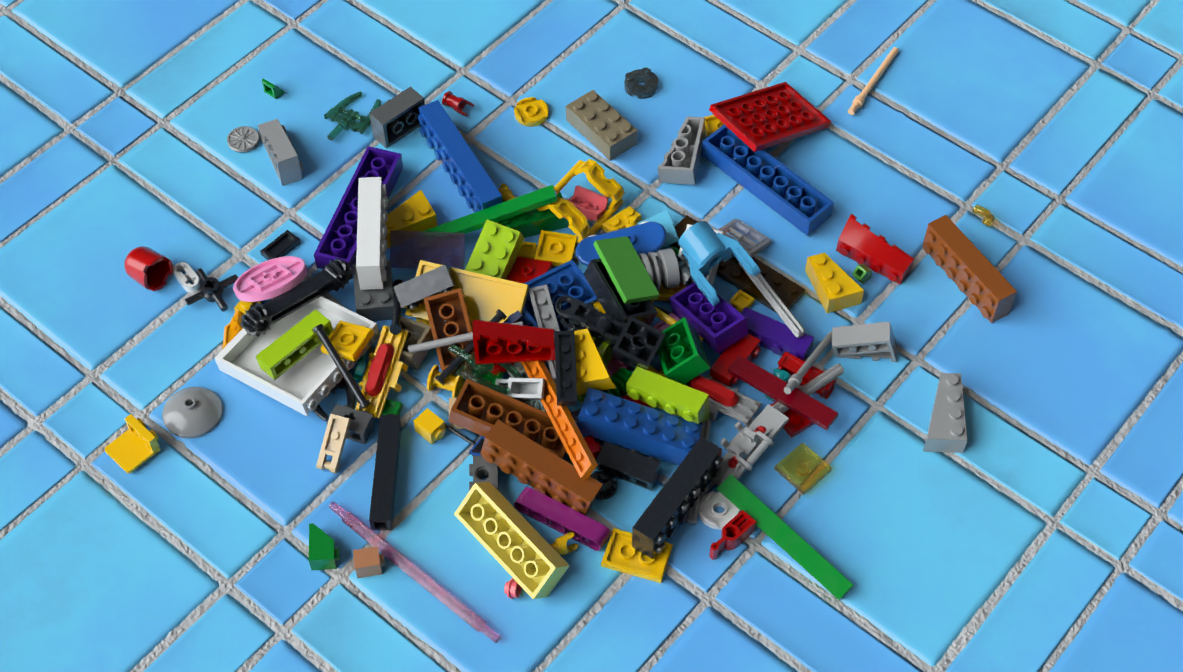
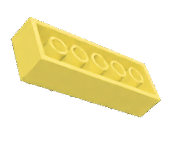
M490 482L475 483L454 513L461 523L532 599L548 597L570 566Z

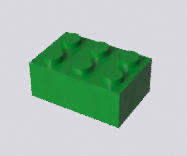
M686 317L662 331L666 335L657 352L664 374L668 379L684 385L710 368L698 332Z

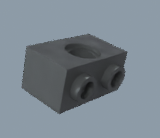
M473 456V464H469V475L473 476V482H469V491L475 483L490 482L499 491L498 466L487 462L483 456Z

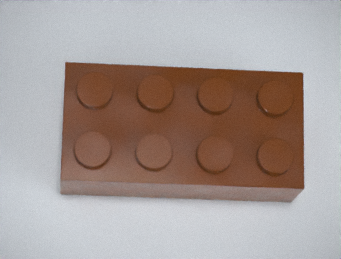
M461 288L424 298L434 340L473 332L465 295ZM472 340L436 348L442 372ZM474 350L452 374L482 366V364H476Z

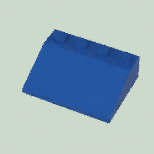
M573 260L524 283L529 288L547 284L560 331L565 330V328L561 324L560 315L555 307L558 298L570 296L591 306L595 302H599L584 273ZM528 291L522 315L529 322L528 326L538 327ZM563 303L560 309H568L571 307V304ZM565 318V322L569 323V319Z

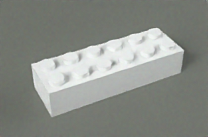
M381 177L359 178L356 269L360 290L383 289V281H387V272L385 270L387 255H384L385 251H387V240L384 239L388 234L386 225L388 214L385 211L386 207H388V197L386 196V184H382Z

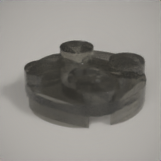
M645 67L626 73L624 88L628 95L632 97L633 95L638 96V99H646L656 93L659 81L657 76L651 72V69Z

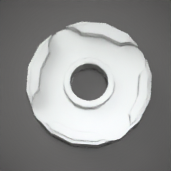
M712 491L701 499L698 513L706 526L722 530L739 513V509L720 492ZM722 507L724 512L717 513L714 511V508Z

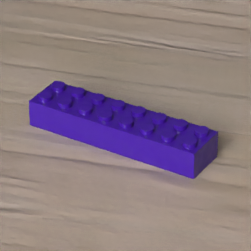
M367 146L314 253L317 268L324 270L326 268L325 265H328L330 260L334 261L338 258L348 262L353 270V264H356L359 178L381 177L382 184H386V196L389 199L403 170L402 155L400 153Z

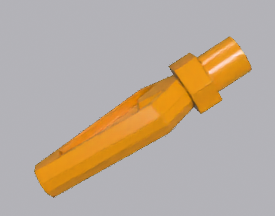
M235 311L230 323L224 328L223 349L242 330L240 324L243 313L241 311Z

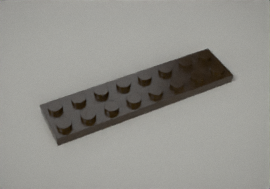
M688 215L675 226L679 239L686 231L687 224L694 225L698 223ZM679 241L670 245L680 250ZM733 254V257L728 261L724 262L722 260L719 263L717 276L777 313L739 265V261ZM752 257L759 267L761 275L790 310L802 298L806 289L755 257Z

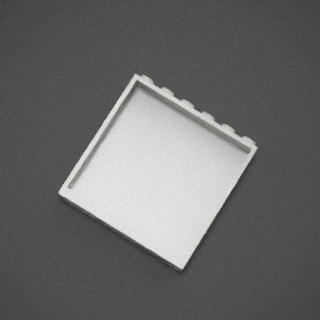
M321 296L270 326L271 330L268 329L265 335L261 334L259 337L252 336L243 328L214 359L220 371L308 416L343 377L330 355L322 353L320 348L323 343L276 380L260 368L256 355L315 309L331 321L333 330L340 320L373 329L374 335L355 362L341 358L348 371L354 367L361 356L365 355L370 346L378 340L380 332L377 323Z

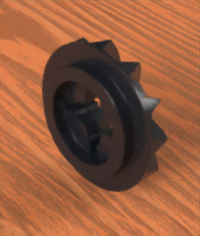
M595 470L590 475L597 481L600 479L602 483H605L604 489L601 487L598 494V500L608 499L616 493L617 478L612 473H607L605 470L600 472Z

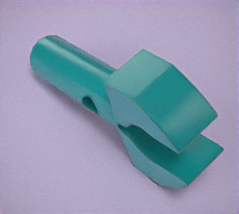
M366 353L357 361L352 375L354 380L360 381L366 366Z

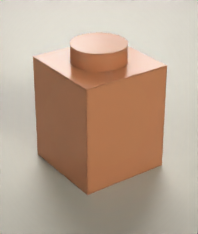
M378 546L353 550L357 578L382 574L381 566H385L384 554H379Z

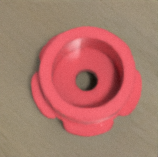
M512 578L509 582H506L504 592L510 599H513V597L519 598L522 587Z

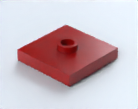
M517 257L506 280L524 284L550 271L553 264L550 261Z

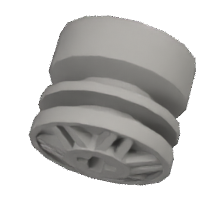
M672 248L659 250L657 252V259L653 252H648L647 255L645 253L639 254V258L657 291L660 290L661 282L665 289L675 288L680 285L679 266Z

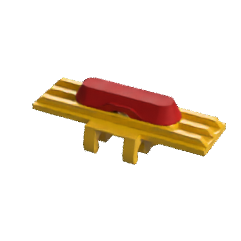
M384 325L374 353H369L368 355L369 361L362 382H359L358 385L362 388L361 392L366 400L370 401L371 405L361 410L359 408L360 404L357 402L355 408L358 411H367L374 418L379 419L390 388L396 392L401 391L402 386L397 383L400 371L407 372L408 366L399 360L409 331L401 329L399 334L394 335L390 332V327Z

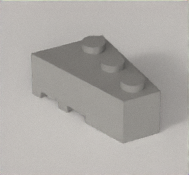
M890 322L832 328V348L835 357L860 359L863 356L872 357L873 361H879V358L891 359V362L897 363V343Z

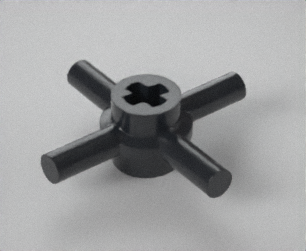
M198 269L196 274L202 281L200 292L186 298V304L189 306L205 298L209 302H216L222 312L228 310L227 304L222 299L223 288L235 283L238 279L237 275H232L219 282L216 278H208L203 269Z

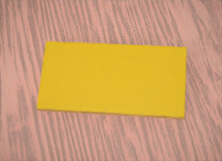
M420 260L416 277L442 265ZM450 267L458 286L455 289L461 288L465 295L472 326L473 320L490 321L496 315L498 309L507 318L517 310L522 314L529 289L528 285ZM425 302L419 304L417 309L406 310L405 315L429 321Z

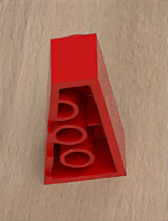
M473 320V343L476 364L555 360L554 329Z

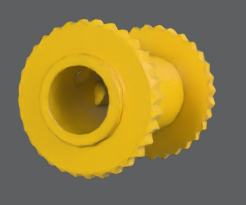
M434 365L428 375L427 390L432 391L435 386L452 391V397L457 398L464 385V373L459 372L457 377L450 375L443 386L435 379L442 372H439L438 365Z

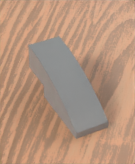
M509 378L496 379L495 391L518 401L543 399L545 379Z

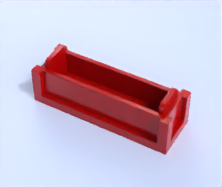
M785 351L778 361V369L785 370L792 376L798 372L805 361ZM812 365L802 378L800 385L807 384L824 371ZM836 379L815 393L827 400L835 388Z

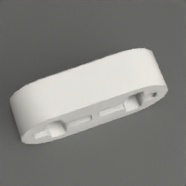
M179 262L174 265L173 272L181 286L189 293L198 291L201 283L199 277L189 264Z

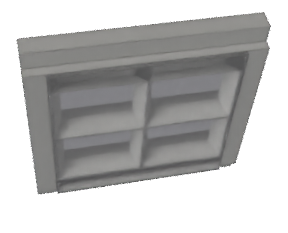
M736 218L718 229V231H723L725 236L738 241L751 258L772 243L771 239Z

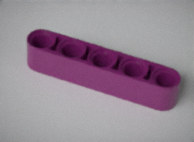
M525 487L514 502L515 508L521 513L564 535L573 532L575 534L572 538L573 540L595 551L601 550L611 534V531L605 525L530 487Z

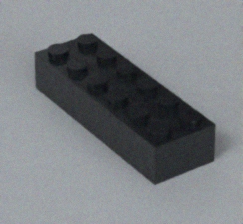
M700 437L632 527L633 548L651 559H654L657 554L660 555L666 546L665 542L668 538L672 539L674 537L677 526L685 522L691 507L695 508L702 492L706 493L711 485V480L719 476L722 470L720 467L723 460L721 457L722 448Z

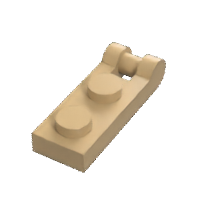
M330 414L316 465L317 469H329L332 473L338 472L351 419ZM327 455L333 456L331 462L327 461Z

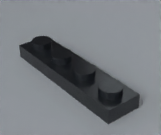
M554 331L557 406L577 405L574 331Z

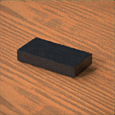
M286 230L263 248L260 253L267 260L284 257L301 242L298 237L289 230Z

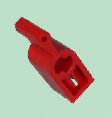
M744 510L739 512L722 528L721 539L711 544L709 557L715 560L724 549L734 550L755 532L756 521Z

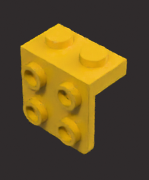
M132 414L125 418L128 430L105 447L106 454L128 474L132 473L161 450L157 442L159 439L157 434L153 430H147L145 423L140 418L136 419Z

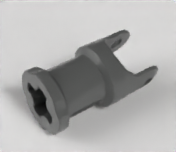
M676 255L680 279L684 281L683 284L685 286H689L694 283L690 269Z

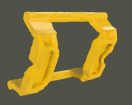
M591 159L584 162L579 160L554 187L557 195L574 176L584 172L587 180L602 195L612 199L608 210L591 228L584 214L570 201L563 200L560 197H557L556 202L537 208L539 211L550 209L559 219L566 218L569 221L568 227L579 237L576 246L586 237L595 235L602 227V223L607 221L624 202L622 199L625 193L623 187L614 178L607 179L604 175L605 170L596 161Z

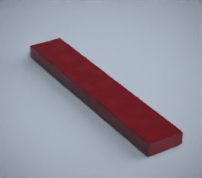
M740 355L728 368V373L825 430H828L838 417V412L797 388H794L790 394H786L784 388L788 384L787 382Z

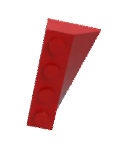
M851 214L838 239L836 251L901 285L912 269L914 258L896 245L890 246L885 237L872 233L869 230L871 227L865 223L861 225L856 221L857 217Z

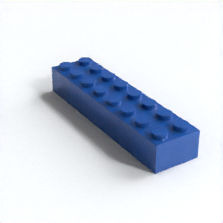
M436 100L419 107L420 133L422 137H426L429 148H433L437 160H441L444 171L450 174L452 183L458 186V191L462 197H465L469 209H473L475 213L503 203L501 193L440 102Z
M725 124L703 140L701 155L805 235L808 236L831 217L834 206L832 200L762 149L754 152L728 129Z

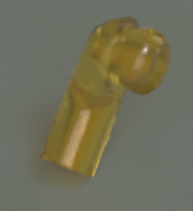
M977 204L975 205L972 212L984 218L982 221L984 225L991 226L992 222L995 221L993 214L988 209Z

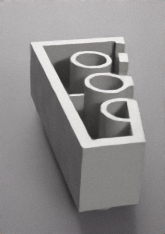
M687 116L678 132L676 140H673L669 152L665 154L664 161L657 168L660 183L695 185L701 158L702 142L706 135L705 117Z

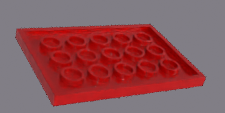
M787 82L714 103L709 108V111L725 124L728 129L754 152L828 128L831 124V121Z

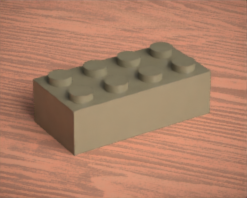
M594 90L566 105V120L609 161L637 145L638 130Z

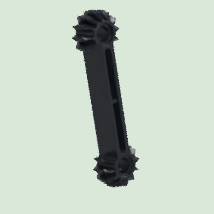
M336 258L334 261L330 260L329 264L325 265L326 268L299 283L291 290L264 304L257 303L255 306L251 305L249 310H245L246 314L241 316L243 319L241 325L252 336L259 337L261 334L265 335L268 329L271 330L270 326L331 290L338 291L340 288L344 289L345 285L349 284V280L353 278L352 274L354 271L349 263L343 259Z

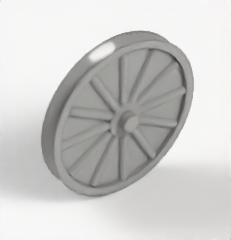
M242 126L235 128L228 134V146L236 152H248L258 145L259 134L252 127Z

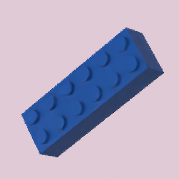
M590 387L587 389L576 422L582 434L627 449H634L639 453L676 465L682 463L697 443L702 429L701 424L689 422L683 418Z

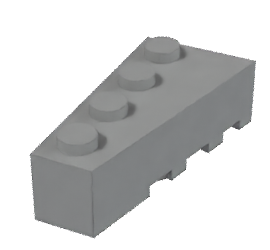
M278 119L258 125L260 138L281 185L284 186L302 180L301 172L304 169L301 161L298 160V155L292 146L290 137H287L285 126L281 125Z
M941 373L923 451L963 453L967 443L961 374Z

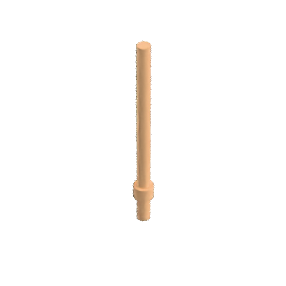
M894 47L862 92L854 98L853 104L848 110L850 115H854L857 109L864 104L869 92L899 52L898 48Z

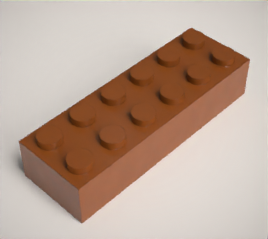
M947 215L928 223L922 245L924 251L934 259L935 263L946 272L948 278L955 282L959 290L964 292L970 302L991 323L1008 315L1017 293L1013 286Z
M466 379L451 408L449 422L486 437L499 419L558 457L564 458L567 451L546 412Z
M499 419L484 439L480 454L484 460L496 464L503 472L512 474L522 484H528L536 491L585 516L595 503L603 485L601 482L591 476L588 479H581L575 466Z

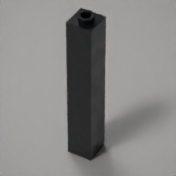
M380 415L369 515L371 530H392L402 431L400 415Z

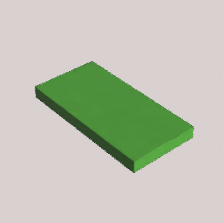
M628 236L595 240L593 245L624 304L654 300L659 297L655 285Z

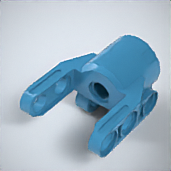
M706 221L692 225L679 239L678 244L683 249L681 253L689 263L694 283L713 306L720 303V300L716 295L715 289L705 277L710 274L709 270L722 260L724 262L728 261L733 257V254L749 274L755 277L761 272L757 264L738 241L720 233L716 234Z

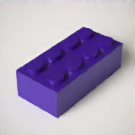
M692 283L670 297L669 300L672 313L679 319L686 317L697 330L698 335L704 338L703 341L719 354L749 334L746 318L717 293L716 295L720 303L713 306L698 286Z

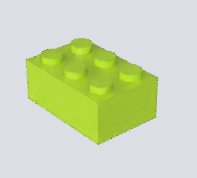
M486 220L465 270L506 280L525 239L524 236L517 230Z

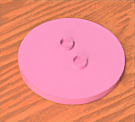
M285 256L270 259L245 271L234 283L233 290L236 297L242 301L257 302L267 300L297 286L306 277L308 269L304 260L298 257Z

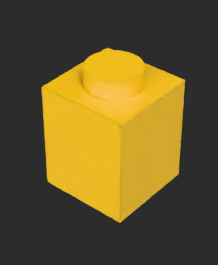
M428 408L413 420L415 432L430 444L440 440L446 432L445 422Z

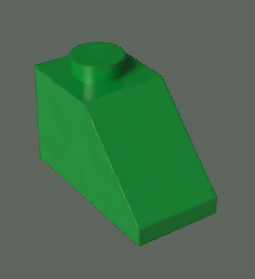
M310 523L309 564L311 570L337 569V561L340 560V548H336L335 542L330 536L314 523Z

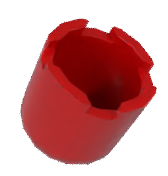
M145 246L131 250L124 262L126 274L146 289L152 291L162 289L167 284L166 279L169 274H173L172 261Z

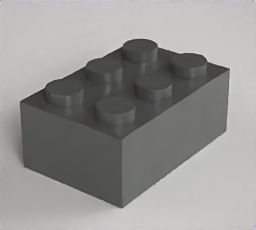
M409 87L370 112L373 137L387 149L420 127L421 124L418 120V115H420L419 107L425 105L424 97L412 87Z
M387 261V266H385L387 281H383V289L360 290L356 264H353L356 313L373 322L392 320L394 288L391 261Z

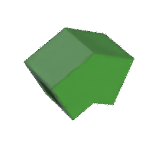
M864 264L857 265L852 275L863 284L870 279L872 271Z

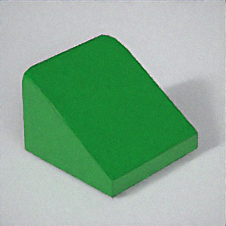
M264 78L262 79L265 93L275 99L284 94L282 89Z

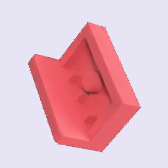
M579 185L575 187L574 195L568 199L588 220L597 221L606 212L609 200L608 197Z

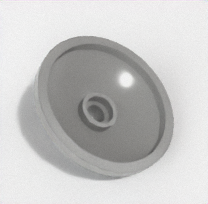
M188 387L176 392L167 400L163 408L162 417L166 428L175 436L197 438L206 435L218 425L222 417L223 408L219 397L210 389Z

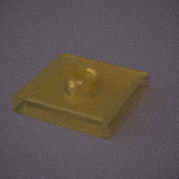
M802 442L776 464L774 470L805 495L831 472L832 467Z

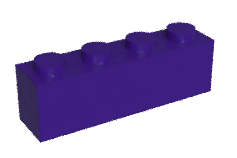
M747 307L743 309L741 314L746 318L748 332L761 340L760 347H764L782 356L786 351L803 361L806 360L813 347V336L804 333V336L797 338L787 325Z

